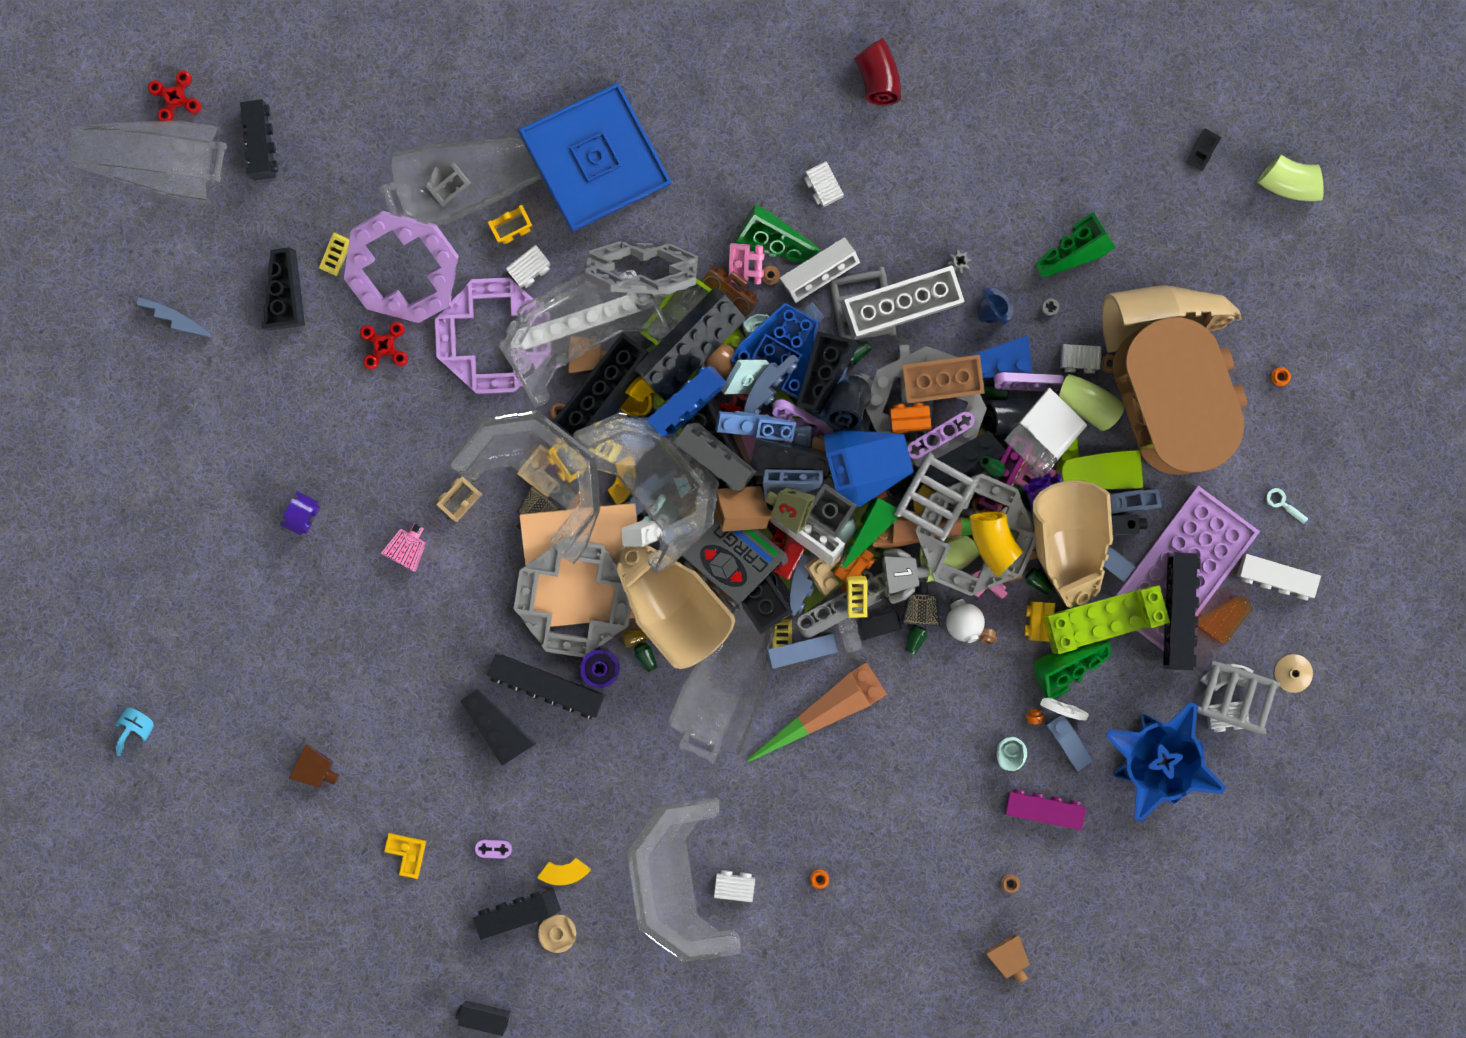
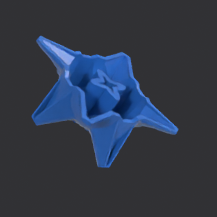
M1189 702L1168 723H1162L1147 714H1143L1140 716L1139 732L1108 730L1106 738L1126 758L1113 771L1114 777L1132 782L1136 786L1134 819L1142 822L1161 802L1167 801L1171 805L1176 804L1192 791L1223 794L1226 786L1205 765L1203 742L1199 741L1195 736L1198 705Z

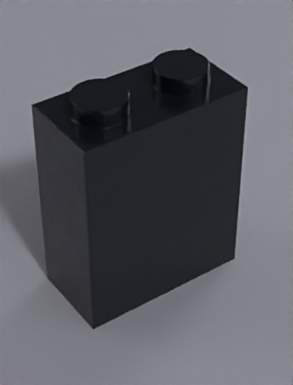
M465 1001L457 1009L455 1019L458 1020L457 1026L503 1036L507 1029L511 1011Z

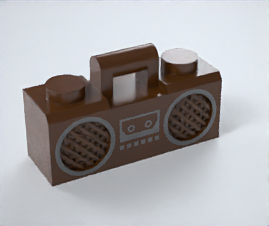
M713 266L701 280L710 289L715 287L723 292L746 319L760 301L756 298L757 295L754 292L744 289L748 282L734 271L729 276H726V272L722 268ZM733 280V281L736 282L738 285H740V287H737L735 284H733V283L730 282V281Z

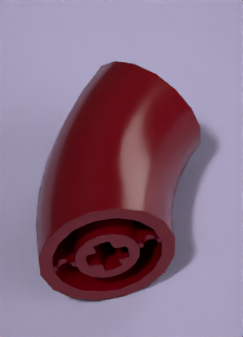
M881 38L856 55L853 60L863 79L865 99L875 105L887 106L896 104L901 100V84L894 57L885 40Z

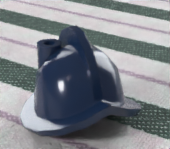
M995 288L982 289L984 296L978 306L979 320L982 323H993L998 320L1003 324L1009 322L1013 317L1014 311L1011 300L1007 295Z

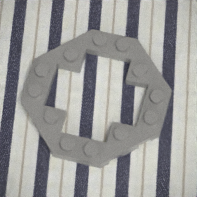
M616 242L589 251L585 279L596 286L606 289L608 292L670 295L675 291L685 290L687 287L696 285L698 256L672 244L653 247V243H637V246H631L626 242ZM628 255H633L641 261H648L650 258L659 256L667 262L674 263L669 265V273L673 275L654 281L642 275L624 279L609 271L615 268V262H612V260H620Z
M926 346L878 369L871 386V400L865 407L876 432L891 433L890 417L888 414L883 413L895 377L904 379L902 365L959 357ZM980 394L955 397L968 402L965 412H969L974 416V424L970 429L956 436V438L930 451L934 458L937 459L977 437L987 409ZM964 415L960 426L963 424L969 426L971 417ZM935 436L932 446H935L938 443L937 436ZM912 445L910 453L918 456L920 454L919 450L923 447ZM927 454L918 459L910 457L911 463L920 467Z
M981 473L973 476L979 480L964 509L967 510L974 492L1007 505L1008 508L1005 514L1007 515L1009 528L1018 531L1015 541L1024 551L999 578L994 575L985 562L978 577L945 564L944 561L951 545L935 539V534L919 525L915 527L916 535L934 580L970 596L1000 585L1012 578L1022 576L1036 544L1035 532L1030 524L1018 489ZM958 482L948 486V488L962 495L967 485L963 482ZM939 491L931 493L928 497L929 500L945 509L949 502L954 505L958 503ZM924 507L920 517L938 527L943 516Z
M563 538L519 570L514 610L520 615L546 652L584 658L589 652L613 638L614 635L628 627L631 612L629 599L618 575L617 563L603 544ZM561 558L599 564L596 583L615 586L610 621L590 619L588 637L549 632L552 613L533 610L539 574L558 577Z

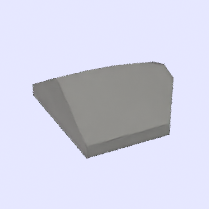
M440 163L432 169L426 187L443 207L470 185L471 182L455 163Z

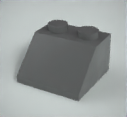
M824 483L814 499L808 519L836 538L851 518L857 505Z

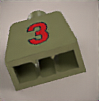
M785 488L778 495L770 492L767 495L766 502L774 506L771 514L772 518L797 534L805 528L816 496Z

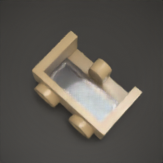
M463 476L454 480L451 484L452 488L447 493L444 492L438 498L439 502L436 504L455 522H458L482 495Z

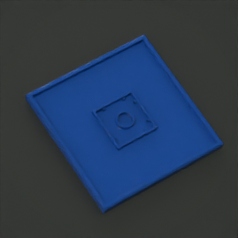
M619 82L518 129L524 145L571 233L672 184Z

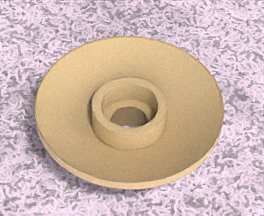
M1291 654L1284 656L1278 661L1274 675L1275 680L1281 683L1280 687L1283 690L1296 693L1303 691L1310 685L1313 670L1307 659L1300 655ZM1294 670L1298 671L1297 677L1292 676Z

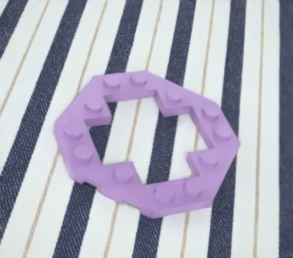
M382 211L352 228L344 280L367 310L420 323L449 307L459 256L437 225L420 223L416 219L405 216L398 217L391 215L390 212ZM391 230L394 231L403 245L420 237L440 265V267L427 274V278L436 290L410 305L399 290L383 298L362 270V268L375 261V257L369 251L366 244Z
M511 278L471 279L466 287L451 301L449 307L435 319L436 356L476 394L514 393L552 353L551 342L532 348V353L514 354V373L476 374L475 355L456 356L455 319L474 318L473 299L511 298V316H531V327L549 322L550 314Z

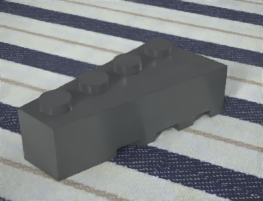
M699 423L687 424L673 442L700 464L708 468L717 478L724 480L726 485L733 491L743 490L757 472Z

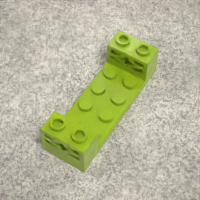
M1160 585L1145 587L1042 616L1053 654L1065 653L1076 650L1077 647L1140 629L1154 628L1170 623Z

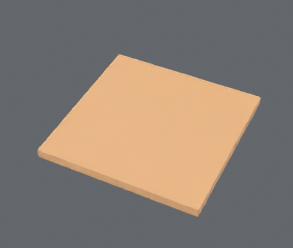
M635 503L520 514L525 565L563 538L603 544L618 565L621 555L620 548L623 546L621 529L637 522ZM561 558L558 577L539 574L533 610L552 613L550 627L590 623V619L610 621L615 586L596 583L599 564ZM632 608L629 619L635 618Z

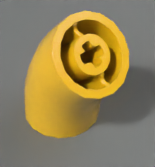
M981 512L970 516L971 531L978 552L988 568L999 578L1024 551L1014 540L1005 513Z

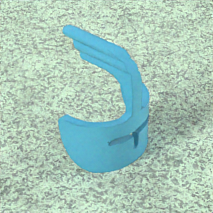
M127 707L115 723L117 727L119 725L126 727L117 742L116 755L121 756L124 742L131 731L137 733L142 738V741L145 742L153 729V721L141 712ZM137 717L135 723L140 725L142 729L137 725L133 724L132 722L125 720V718L134 721V719Z

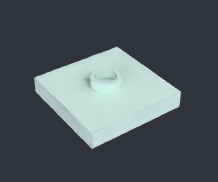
M737 360L726 380L728 384L721 391L724 394H750L757 379L770 364L767 360Z

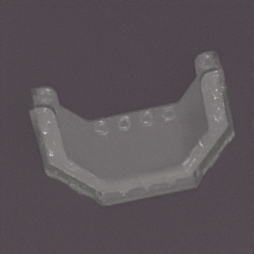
M616 269L609 271L624 279L638 276L634 269H627L625 272H617ZM585 271L519 307L516 320L510 323L506 331L507 336L505 340H501L498 346L529 400L537 408L548 401L550 395L546 387L557 368L566 365L573 359L582 356L587 351L598 347L603 342L623 331H647L652 338H661L671 331L653 294L608 292L606 289L586 280Z
M537 410L519 414H505L500 417L483 418L447 464L471 482L479 480L486 470L514 467L569 511V517L552 538V546L570 562L575 564L588 546L600 512L596 456Z
M617 413L576 431L564 462L575 472H582L592 468L614 474L621 480L661 529L659 535L660 549L652 553L648 559L649 566L655 573H658L672 566L713 526L719 481L708 468L673 443L679 436L677 432L673 436L661 437L646 419L639 418L636 420L627 417V414Z
M718 795L699 797L660 806L627 851L638 929L683 963L742 954L740 936L736 931H718L697 915L686 838L700 820L712 819L718 815L720 807Z

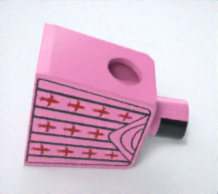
M414 523L409 533L400 529L381 554L415 572L426 542L419 539L424 528Z

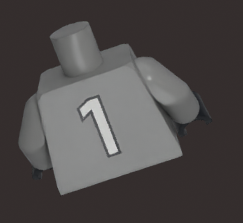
M875 548L874 551L881 552L879 557L874 558L882 560L887 595L879 598V600L885 598L887 601L886 605L881 607H889L891 604L906 600L915 592V587L919 586L918 578L929 577L928 567H917L916 559L911 558L910 554L900 549L883 550Z

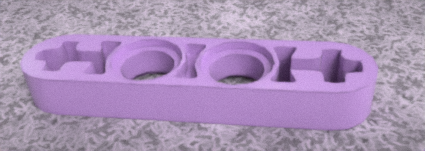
M1007 372L998 373L993 377L994 386L997 389L1046 391L1050 388L1053 392H1058L1061 390L1065 380L1062 375Z
M777 400L773 403V415L775 417L796 422V426L816 425L812 427V437L816 434L824 436L835 432L824 421L786 400ZM793 416H800L801 418H799V419H794V418H792V417H793Z
M969 412L960 413L911 442L907 447L910 457L918 459L970 429L974 424V416ZM963 415L966 417L970 416V425H961L962 430L958 432L957 426L953 421L957 419V423L962 421ZM946 425L954 427L955 432L952 436L944 434L943 429ZM929 435L937 436L938 443L935 446L928 445L927 437ZM923 439L925 446L929 450L925 451L922 448L919 450L920 454L918 456L911 454V446H920L921 443L919 441Z

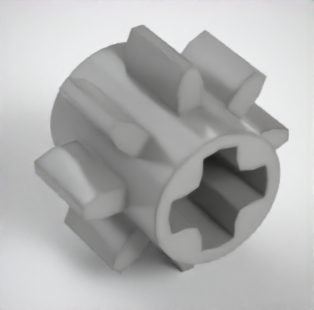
M957 250L955 256L953 254L949 255L951 261L947 263V266L953 265L954 271H958L959 275H961L963 269L969 270L970 267L967 263L971 262V259L967 258V252L962 254ZM959 259H961V260H962L961 264H960V265H957V264H956L957 261H958Z

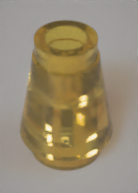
M642 629L626 630V633L622 634L625 648L632 649L649 640Z

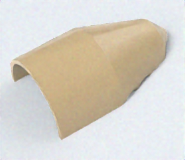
M1160 285L1106 295L1102 304V329L1107 353L1116 352L1121 343L1132 333L1161 319L1171 317L1190 319L1203 325L1211 332L1226 327L1235 318H1237V321H1240L1242 319L1239 309L1223 295Z
M1081 480L1063 481L1050 485L1039 492L1033 501V518L1037 557L1062 602L1067 607L1072 608L1087 604L1092 596L1096 597L1100 592L1105 573L1103 570L1104 562L1108 561L1109 555L1107 551L1113 541L1110 493L1095 483Z
M648 545L642 547L622 546L620 548L621 555L617 565V572L629 599L636 623L674 668L684 669L699 663L712 654L731 633L735 618L695 571Z

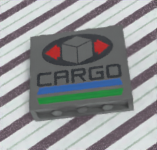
M718 520L682 555L685 567L694 570L705 583L708 582L712 586L711 589L718 596L722 594L726 598L725 601L732 608L737 607L739 610L743 608L741 602L778 564L784 566L788 562L787 554L759 530L722 532Z

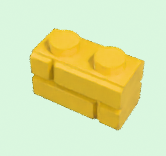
M1030 602V605L1026 606V617H1029L1028 625L1025 624L1024 636H1028L1027 640L1049 642L1042 616L1053 614L1055 603Z

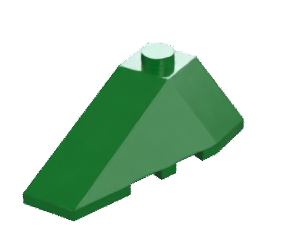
M756 204L745 218L735 241L736 244L750 245V252H755L756 245H762L764 254H769L770 257L774 258L775 256L787 258L789 261L798 263L806 262L820 251V248L774 214Z
M1094 212L1078 221L1073 226L1075 231L1069 237L1064 235L1060 239L1062 241L1061 245L1057 249L1051 248L1035 264L1042 278L1099 259L1116 248Z
M874 498L870 501L860 520L863 525L855 531L853 535L855 542L854 544L851 543L847 548L839 566L840 568L846 569L891 524L894 525L898 518L894 515L897 510L896 507L879 498Z
M1106 640L1077 647L1076 650L1061 654L1051 653L1034 661V676L1045 698L1056 699L1070 690L1067 686L1074 680L1080 682L1084 679L1082 676L1088 669L1095 670L1111 657L1110 641Z

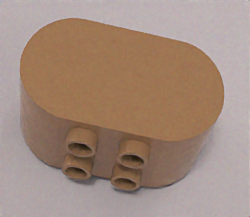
M1171 317L1161 319L1132 333L1117 349L1112 365L1114 380L1122 402L1125 405V411L1142 457L1151 467L1172 475L1207 471L1225 463L1236 452L1241 443L1244 433V416L1241 408L1247 406V398L1240 384L1233 386L1228 371L1234 369V361L1227 347L1220 349L1217 340L1207 328L1186 318Z

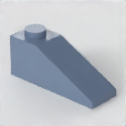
M765 470L763 480L765 500L770 492L778 495L785 488L806 493L822 487L823 470Z
M1058 714L1045 723V726L1077 772L1093 761L1064 715Z

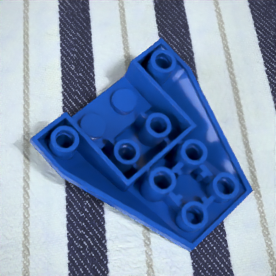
M784 303L739 344L730 361L736 364L737 360H767L769 364L775 362L780 366L790 355H795L799 360L796 363L797 368L790 374L786 373L782 377L783 381L777 387H772L798 399L814 346L818 321Z
M841 430L824 435L826 455L835 490L855 503L857 507L863 506L914 472L904 434Z

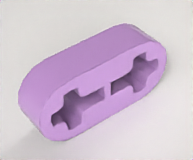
M484 839L476 844L475 852L479 857L507 858L512 852V846L505 840ZM486 843V847H492V850H487L483 854L479 847ZM502 844H505V848H508V851L502 855L501 851H495V848H500Z

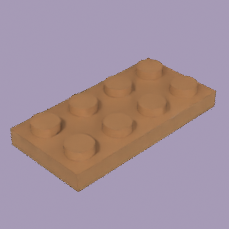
M980 355L902 365L907 403L985 393Z

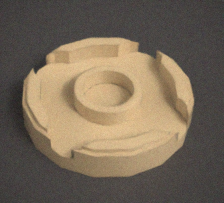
M554 914L544 919L538 930L539 942L543 948L553 953L565 952L571 948L577 934L572 920L561 914Z

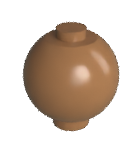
M722 343L699 368L713 366L726 381L735 366V363L730 361L735 353L734 349Z

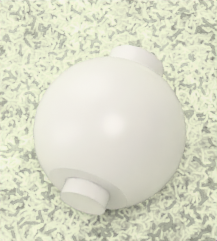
M964 599L951 603V611L946 619V626L950 635L959 641H968V643L978 640V636L983 632L985 626V619L981 610L973 604H966Z

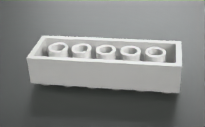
M952 265L845 299L841 305L852 338L856 339L959 306L965 301Z

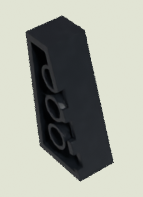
M263 99L240 102L243 129H246V132L243 133V141L246 148L248 147V151L245 152V160H247L248 166H250L246 168V174L253 181L276 178V172H279L277 160L274 161L273 153H276L275 143L271 142L273 126L268 120V116H271L269 104L266 105Z
M987 431L937 458V460L968 477H973L985 471L980 465V460L983 456H989L998 460L1006 451L995 437ZM932 465L928 467L925 473L926 476L946 487L961 482Z

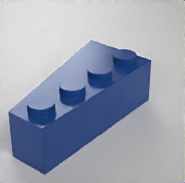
M1028 335L974 354L980 355L983 380L993 379L996 374L1003 372L1032 374Z
M713 366L702 367L696 373L697 376L693 380L687 381L678 393L672 395L669 401L647 419L661 437L673 436L728 384Z

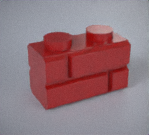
M789 537L782 550L787 554L788 562L784 566L778 564L772 572L789 580L805 547L792 537Z

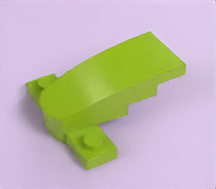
M1076 438L1057 462L1056 473L1061 475L1063 481L1081 480L1095 483L1105 490L1143 488L1140 450L1079 457L1078 439Z

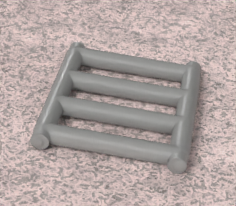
M884 267L878 268L877 271L839 277L830 281L829 284L840 337L853 339L851 333L846 334L845 323L847 320L845 315H843L841 303L845 299L867 292L840 297L838 285L879 278L880 287H886L888 283ZM896 326L866 336H862L853 340L865 339L890 334V336H896Z
M928 452L894 515L905 517L936 534L944 542L979 479L966 476L937 460L931 452ZM932 465L965 483L967 486L963 494L960 495L926 476L925 473L928 467ZM920 482L957 501L958 503L953 512L916 493L915 491ZM912 499L947 518L948 521L944 528L941 529L906 510L910 500Z
M1212 660L1211 667L1213 668L1201 707L1198 706L1197 713L1265 735L1266 728L1264 727L1273 697L1281 683ZM1224 671L1230 673L1231 676L1220 712H1216L1208 708L1219 672ZM1238 677H1242L1250 681L1237 719L1228 716L1227 713ZM1260 683L1268 686L1258 723L1255 725L1246 722L1256 685Z

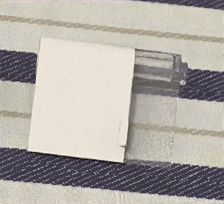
M1048 388L1004 441L1029 464V473L1033 477L1043 478L1085 429L1087 424L1055 392Z

